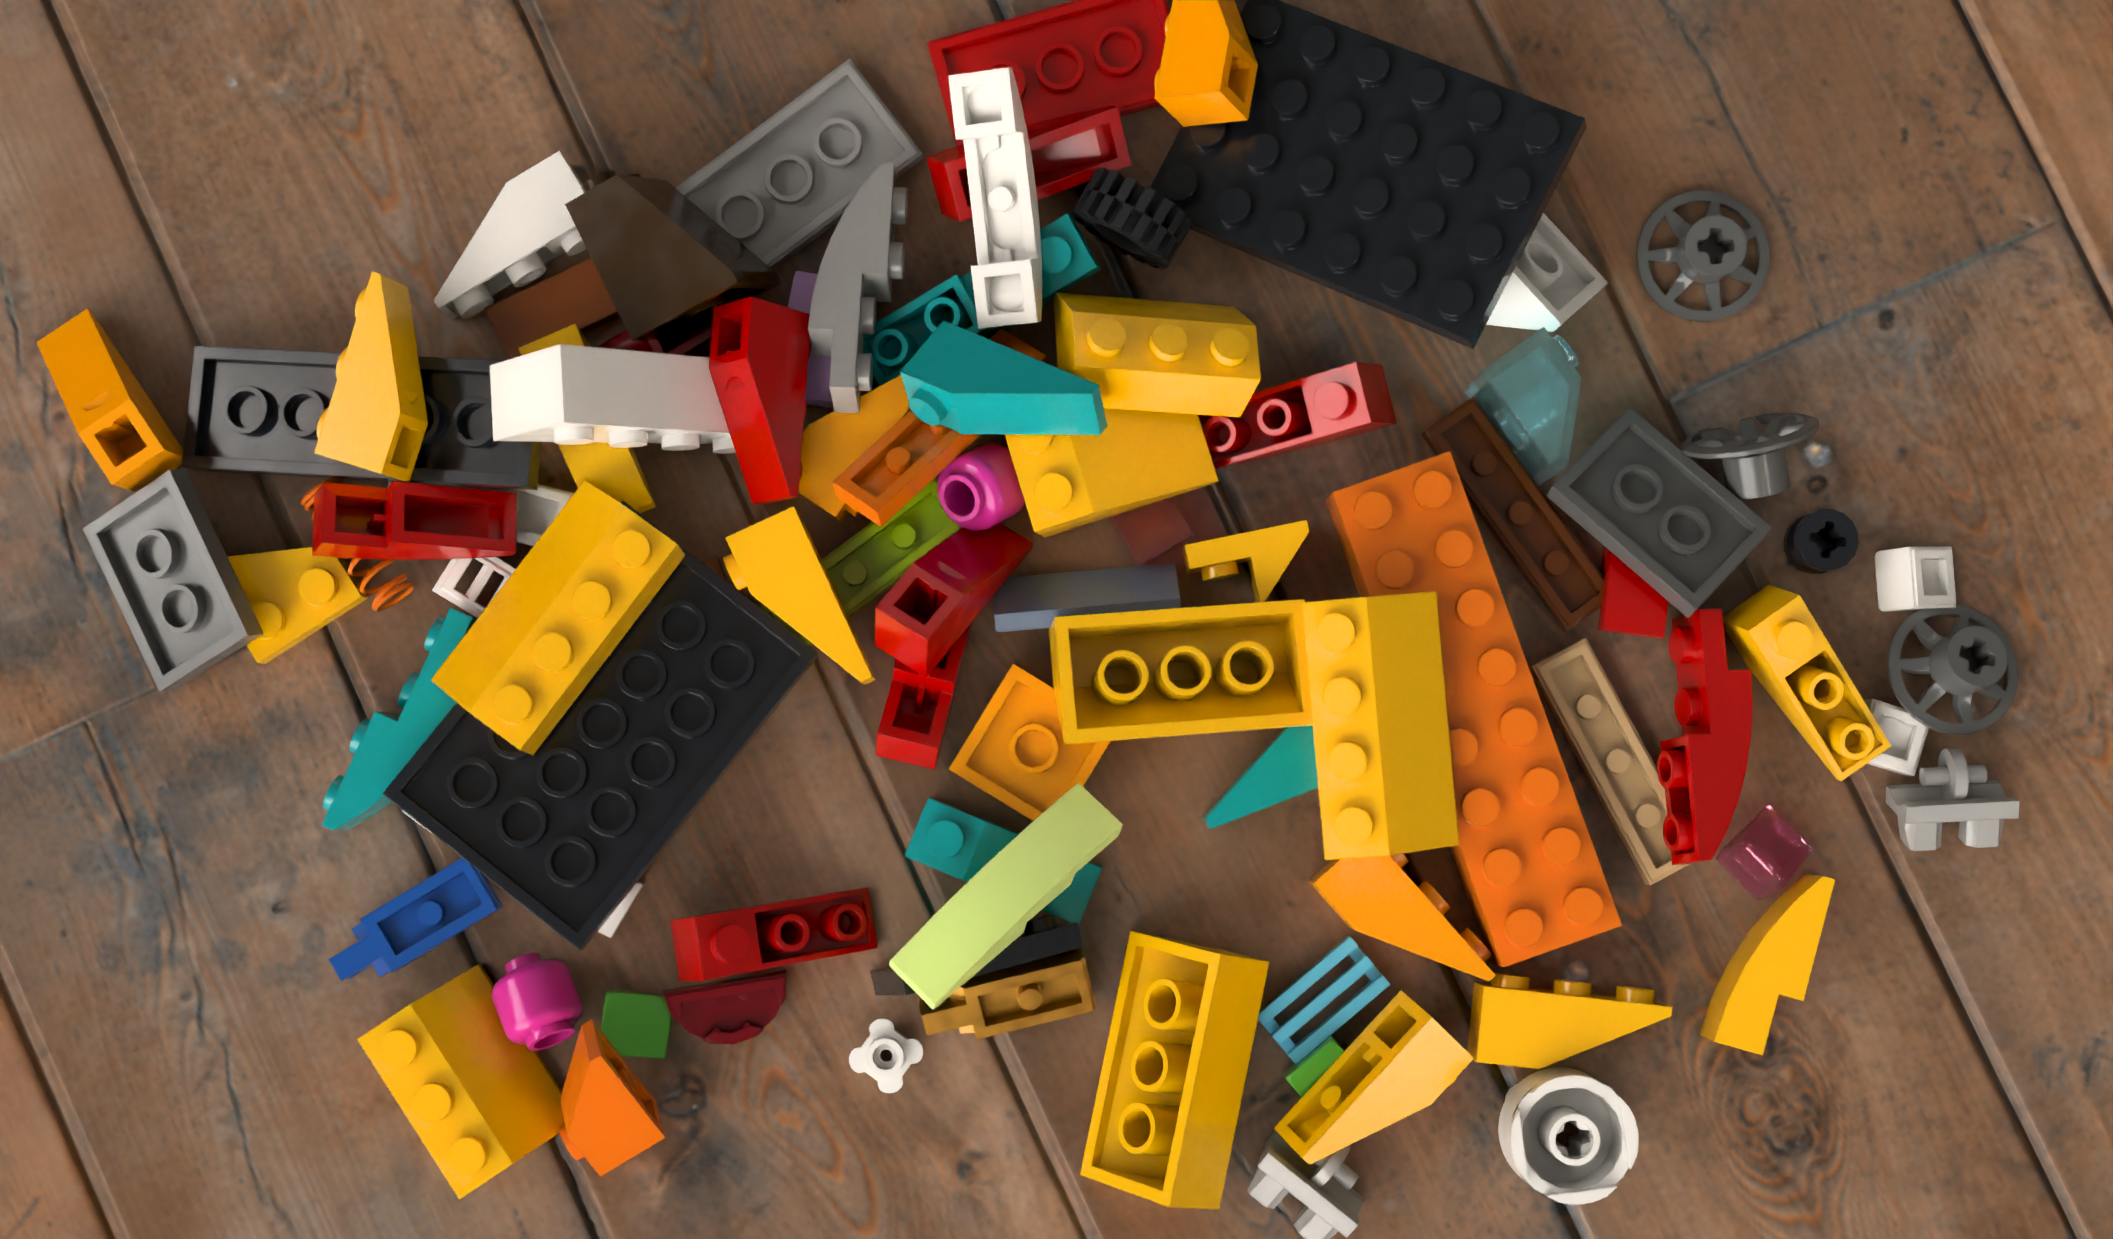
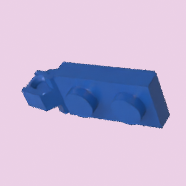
M461 858L360 919L362 923L352 928L359 942L333 956L329 961L341 981L346 978L351 979L371 966L374 967L378 976L382 977L389 972L392 973L402 969L502 909L504 906L487 877L464 858Z

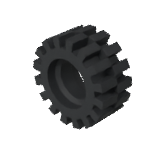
M1101 167L1095 170L1071 212L1075 220L1085 226L1084 229L1091 234L1098 235L1100 237L1099 240L1105 244L1118 248L1117 251L1126 256L1127 254L1131 255L1138 262L1143 264L1146 262L1151 267H1160L1162 269H1166L1192 226L1190 218L1185 217V213L1180 208L1173 207V202L1166 197H1159L1155 194V190L1147 185L1146 187L1139 185L1134 178L1129 176L1124 178L1118 171L1112 169L1108 171L1106 168Z

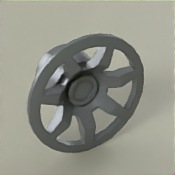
M1699 190L1689 191L1671 198L1660 205L1649 217L1642 228L1638 240L1636 260L1638 273L1644 288L1662 309L1687 321L1710 322L1719 321L1734 315L1744 309L1757 296L1765 283L1769 271L1770 249L1763 225L1744 203L1718 191ZM1689 203H1709L1704 218L1698 220L1693 225L1687 223L1674 211L1676 208ZM1720 206L1736 213L1745 222L1748 229L1742 230L1735 221L1721 216ZM1664 218L1674 235L1679 238L1677 246L1649 251L1653 231ZM1752 238L1755 241L1758 255L1755 274L1741 265L1746 256L1747 241ZM1649 262L1678 264L1681 272L1666 294L1660 290L1654 281ZM1729 277L1749 285L1745 293L1738 300L1730 305L1721 307L1720 280ZM1695 281L1702 283L1703 294L1709 310H1692L1679 305L1674 300Z
M1770 413L1753 416L1762 424H1768L1765 431L1758 432L1754 419L1748 417L1740 420L1741 435L1733 436L1722 427L1706 428L1685 439L1681 444L1683 454L1689 457L1704 459L1721 458L1726 487L1738 499L1766 497L1780 493L1791 486L1784 447L1800 442L1815 434L1819 430V421L1816 417L1799 413Z
M1956 604L1955 608L1920 609L1908 616L1892 636L1887 656L1890 684L1902 707L1924 726L1940 733L1952 735L1972 734L1998 722L2013 703L2018 688L2019 676L2015 653L2004 632L1981 612ZM1935 616L1956 617L1951 633L1947 637L1937 634L1923 620ZM1912 629L1920 643L1931 651L1930 656L1900 659L1904 640ZM1901 672L1930 674L1933 681L1924 690L1917 703L1905 688ZM2005 673L2004 687L2002 689L1995 682H1997ZM1946 692L1953 694L1952 707L1959 723L1943 721L1932 716L1926 710ZM1978 692L1980 695L1997 701L1994 708L1986 716L1979 720H1972L1971 700L1973 693Z

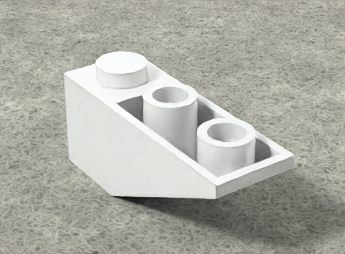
M560 151L506 182L434 299L437 308L452 320L458 316L467 319L482 313L486 307L494 303L492 296L511 284L515 287H522L535 281L547 270L545 267L546 263L565 252L568 256H572L587 249L565 206L566 203L584 193L581 188L582 182Z

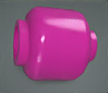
M996 443L976 445L963 451L938 475L937 493L940 504L947 516L962 528L971 531L990 529L1011 518L1025 504L1010 451L1005 446Z
M539 953L525 954L508 962L504 967L506 974L496 982L491 991L494 1005L508 1039L515 1044H527L529 1051H538L560 1044L573 1036L576 1032L574 1025L579 1021L584 1010L567 965L556 959L542 960Z

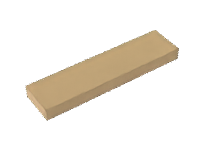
M1587 638L1581 639L1530 666L1531 674L1644 883L1652 885L1690 865H1672L1671 851L1667 848L1663 837V823L1667 815L1665 788L1660 784L1657 767Z

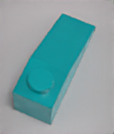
M944 320L900 371L909 400L908 404L912 412L929 425L935 426L940 424L961 434L1101 435L1107 427L1098 384Z
M1313 725L1282 728L1202 816L1208 829L1215 828L1318 788Z
M931 797L927 799L904 856L968 882L1020 833ZM1090 862L1085 864L1075 873L1071 885L1041 911L1054 914L1056 917L1072 923L1078 922L1079 925L1102 867Z

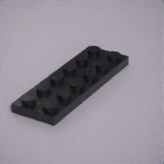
M194 346L182 467L195 471L405 482L314 453L318 442V421L323 411L329 407L337 382L336 365L341 353ZM418 356L428 425L410 482L408 483L537 490L542 442L493 441L490 365L506 360Z

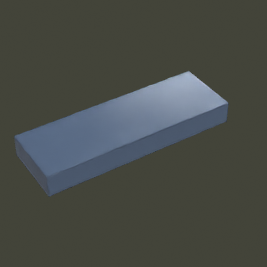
M1175 563L1009 577L993 596L996 632L1050 628L1054 617L1181 608Z

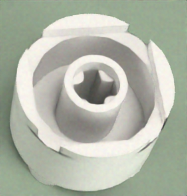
M1554 1067L1537 1071L1508 1090L1500 1112L1498 1125L1499 1141L1508 1164L1533 1189L1559 1203L1587 1204L1607 1197L1618 1187L1616 1185L1623 1179L1628 1169L1631 1170L1637 1158L1639 1147L1638 1128L1630 1107L1611 1087L1585 1072L1565 1067ZM1566 1122L1579 1129L1578 1134L1569 1136V1147H1565L1556 1141V1134L1564 1131V1124Z

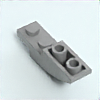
M881 163L861 186L844 211L828 243L812 295L808 331L814 356H831L829 389L834 413H859L861 391L872 390L873 356L872 353H863L864 335L875 334L876 302H891L893 279L904 278V242H895L896 224H907L908 190L907 187H897L894 163Z

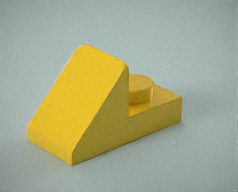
M1307 520L1186 544L1182 552L1187 574L1201 572L1203 582L1238 575L1237 564L1247 562L1255 603L1265 602L1309 533Z

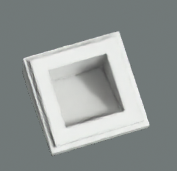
M1903 547L1881 550L1875 553L1878 607L1881 611L1891 612L1956 607L1951 547Z

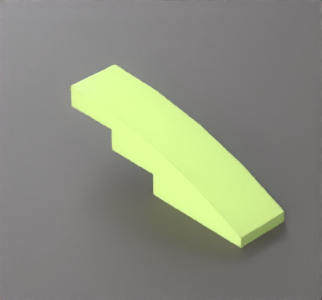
M1078 782L1029 824L940 908L890 960L889 966L934 1010L1022 935L1027 922L1071 885L1075 873L1119 836L1123 824Z

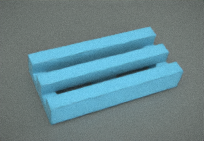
M1348 935L1261 1008L1258 1020L1291 1060L1297 1064L1385 990L1390 983ZM1347 955L1351 957L1355 962L1354 965L1282 1026L1277 1024L1273 1019L1276 1015ZM1365 974L1370 982L1298 1043H1293L1289 1038L1362 975Z

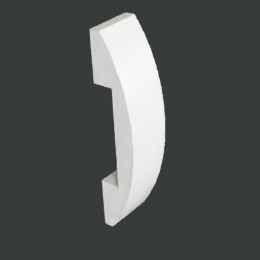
M1007 67L949 75L955 138L964 142L978 265L971 266L978 329L1041 322L1042 252L1038 201L1027 127L1013 70Z

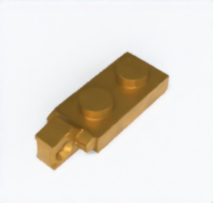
M1082 947L972 977L934 1010L919 996L920 1014L927 1036L959 1028L961 1034L975 1033L976 1040L1092 1012L1094 1009H1097Z

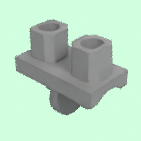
M1944 748L1939 755L1938 767L1920 768V784L1886 785V804L1898 815L1900 840L1912 851H1929L1941 847L1942 822H1959L1958 838L1966 846L1975 848L1998 847L2002 836L2004 819L2019 818L2020 801L2016 797H2007L2001 783L1997 779L1987 780L1985 765H1967L1963 752L1958 748Z
M1276 1130L1265 1142L1257 1169L1248 1187V1193L1266 1208L1274 1209L1289 1192L1305 1204L1304 1208L1296 1215L1293 1224L1298 1234L1305 1239H1330L1338 1232L1347 1238L1359 1225L1360 1220L1356 1217L1365 1201L1363 1196L1351 1188L1358 1180L1359 1175L1343 1163L1350 1151L1351 1145L1309 1165Z

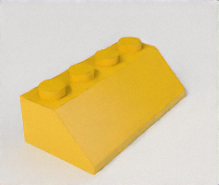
M584 480L438 669L431 681L470 714L516 748L534 755L686 555L673 540L628 507Z
M1437 591L1302 603L1325 860L1390 856L1459 845Z
M1305 600L1054 617L1049 628L1054 694L1064 744L1312 726L1302 603H1305Z
M1130 931L1080 1175L1167 1207L1220 1209L1269 961L1218 948Z

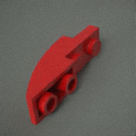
M1698 609L1689 619L1685 615L1671 619L1672 630L1669 634L1668 649L1672 661L1676 663L1678 691L1674 699V711L1677 721L1682 725L1683 736L1660 742L1661 753L1657 761V774L1660 784L1665 788L1667 815L1663 823V837L1667 848L1671 851L1672 865H1685L1713 859L1737 807L1747 770L1753 711L1751 670H1728L1722 609Z

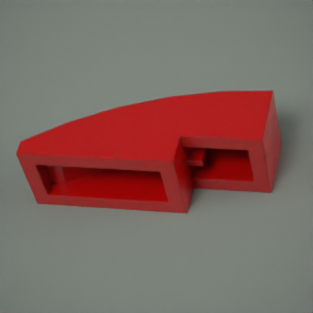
M1111 105L1026 125L1034 169L1037 200L1090 181L1095 170L1100 167L1106 168L1108 171L1111 169L1118 171L1131 166L1117 106ZM964 144L926 156L941 214L959 222L972 218Z
M392 481L388 488L323 482L314 495L312 556L358 559L439 560L512 556L516 553L517 493Z
M973 621L927 678L896 659L891 687L877 732L876 756L936 769Z

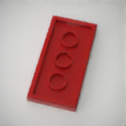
M1075 0L928 41V50L955 145L958 146L964 144V142L955 138L949 75L1007 67L1012 68L1026 125L1111 105L1118 107L1120 117L1161 106L1154 98V80L1156 72L1161 65L1166 39L1165 21L1170 14L1167 0Z

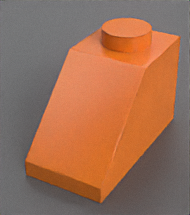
M593 1019L581 1025L560 1097L565 1125L559 1128V1133L571 1156L577 1161L585 1157L601 1177L666 1137L657 1102Z

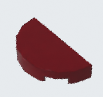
M787 971L663 990V995L671 1016L688 1033L701 1038L709 1044H737L758 1036L763 1031V1028L776 1017L781 1004H783L786 998Z

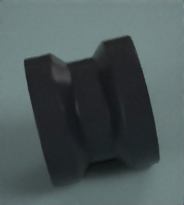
M1821 509L1796 519L1787 528L1783 539L1784 552L1788 561L1797 570L1807 574H1822L1847 565L1855 556L1859 545L1858 531L1853 521L1844 513L1833 509ZM1823 528H1826L1825 532L1834 542L1828 541L1827 537L1823 534Z

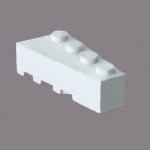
M559 344L490 365L493 441L554 442L562 445L601 442L609 443L610 447L632 448L646 446L648 443H661L662 450L668 451L693 450L700 448V444H712L714 453H736L709 371V357Z

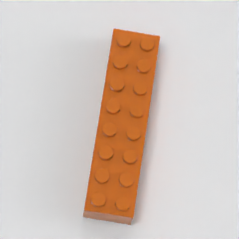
M1451 452L1437 455L1332 492L1325 502L1360 597L1437 591L1460 842L1459 845L1449 847L1483 942L1492 954L1490 957L1491 963L1504 968L1622 926Z

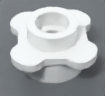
M879 1018L871 1023L869 1027L870 1035L862 1047L854 1048L851 1051L849 1064L853 1071L857 1073L865 1072L877 1080L881 1091L894 1093L902 1087V1076L909 1066L918 1063L922 1059L923 1047L919 1040L915 1038L907 1039L903 1033L895 1030L894 1023L890 1019ZM889 1050L892 1053V1059L890 1061H883L880 1057L881 1051Z

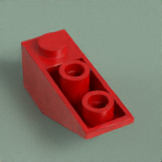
M751 296L713 307L709 371L751 502L761 505L798 497L799 482L802 476L803 424L807 413L805 400L807 369L811 354V342L808 331L810 314Z
M1363 362L1350 363L1253 393L1240 418L1198 415L1215 470L1343 440L1397 424L1383 366L1381 364Z
M1001 523L987 530L971 531L961 528L915 561L875 607V646L927 678L1032 550L1033 543Z
M868 887L670 920L679 981H705L878 948Z

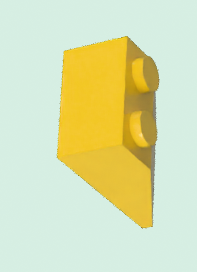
M1104 408L1107 427L1101 435L1004 434L1034 532L1046 538L1219 482L1199 416L1196 414Z

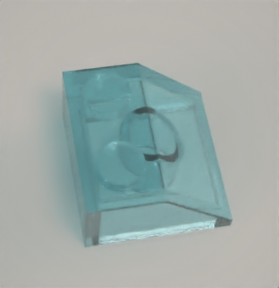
M1544 327L1485 368L1463 390L1469 399L1474 397L1538 486L1568 467L1582 379L1575 369L1579 362L1572 348L1561 336L1555 335L1551 337Z

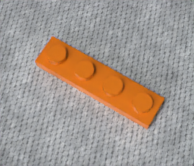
M1002 328L989 339L1048 364L1045 354ZM911 410L832 481L836 497L882 527L981 434H961L940 424L935 426L929 425L920 420Z

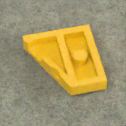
M312 547L228 556L264 633L246 645L257 663L260 664L270 662L368 599L366 594L360 592V584L355 576L348 574V565L344 559L312 556Z

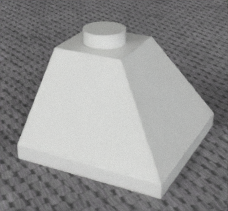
M1543 213L1486 325L1554 332L1605 287L1608 282Z

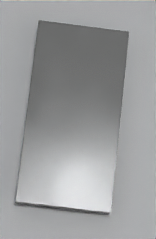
M848 59L677 186L676 189L771 269L775 270L840 221L856 193L881 163H894L897 179L924 158L922 152L854 63Z

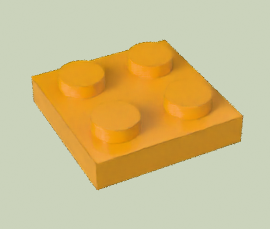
M1012 664L949 767V770L1034 821L1078 782L1084 786L1111 741L1064 744L1054 688Z

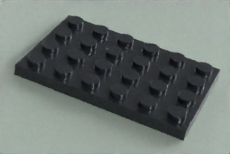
M1247 0L1240 16L1258 63L1248 120L1188 127L1182 126L1150 188L1155 190V194L1159 197H1166L1173 202V207L1180 208L1185 213V217L1190 218L1192 222L1190 229L1474 349L1587 128L1585 118L1280 0Z
M624 501L621 502L623 505H625L626 507H628V508H629L630 510H632L634 513H636L637 515H639L641 518H643L645 521H647V522H648L649 524H651L653 527H655V528L658 529L660 532H662L664 535H666L663 531H661L658 527H656L654 524H652L649 520H647L644 516H642L640 513H638L635 509H633V508H632L630 505H628L626 502H624ZM679 544L678 546L686 556L534 755L519 750L456 703L382 793L578 950H583L819 656L817 652Z

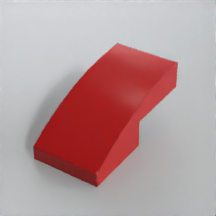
M1604 546L1600 572H1605L1597 631L1653 639L1664 638L1668 601Z

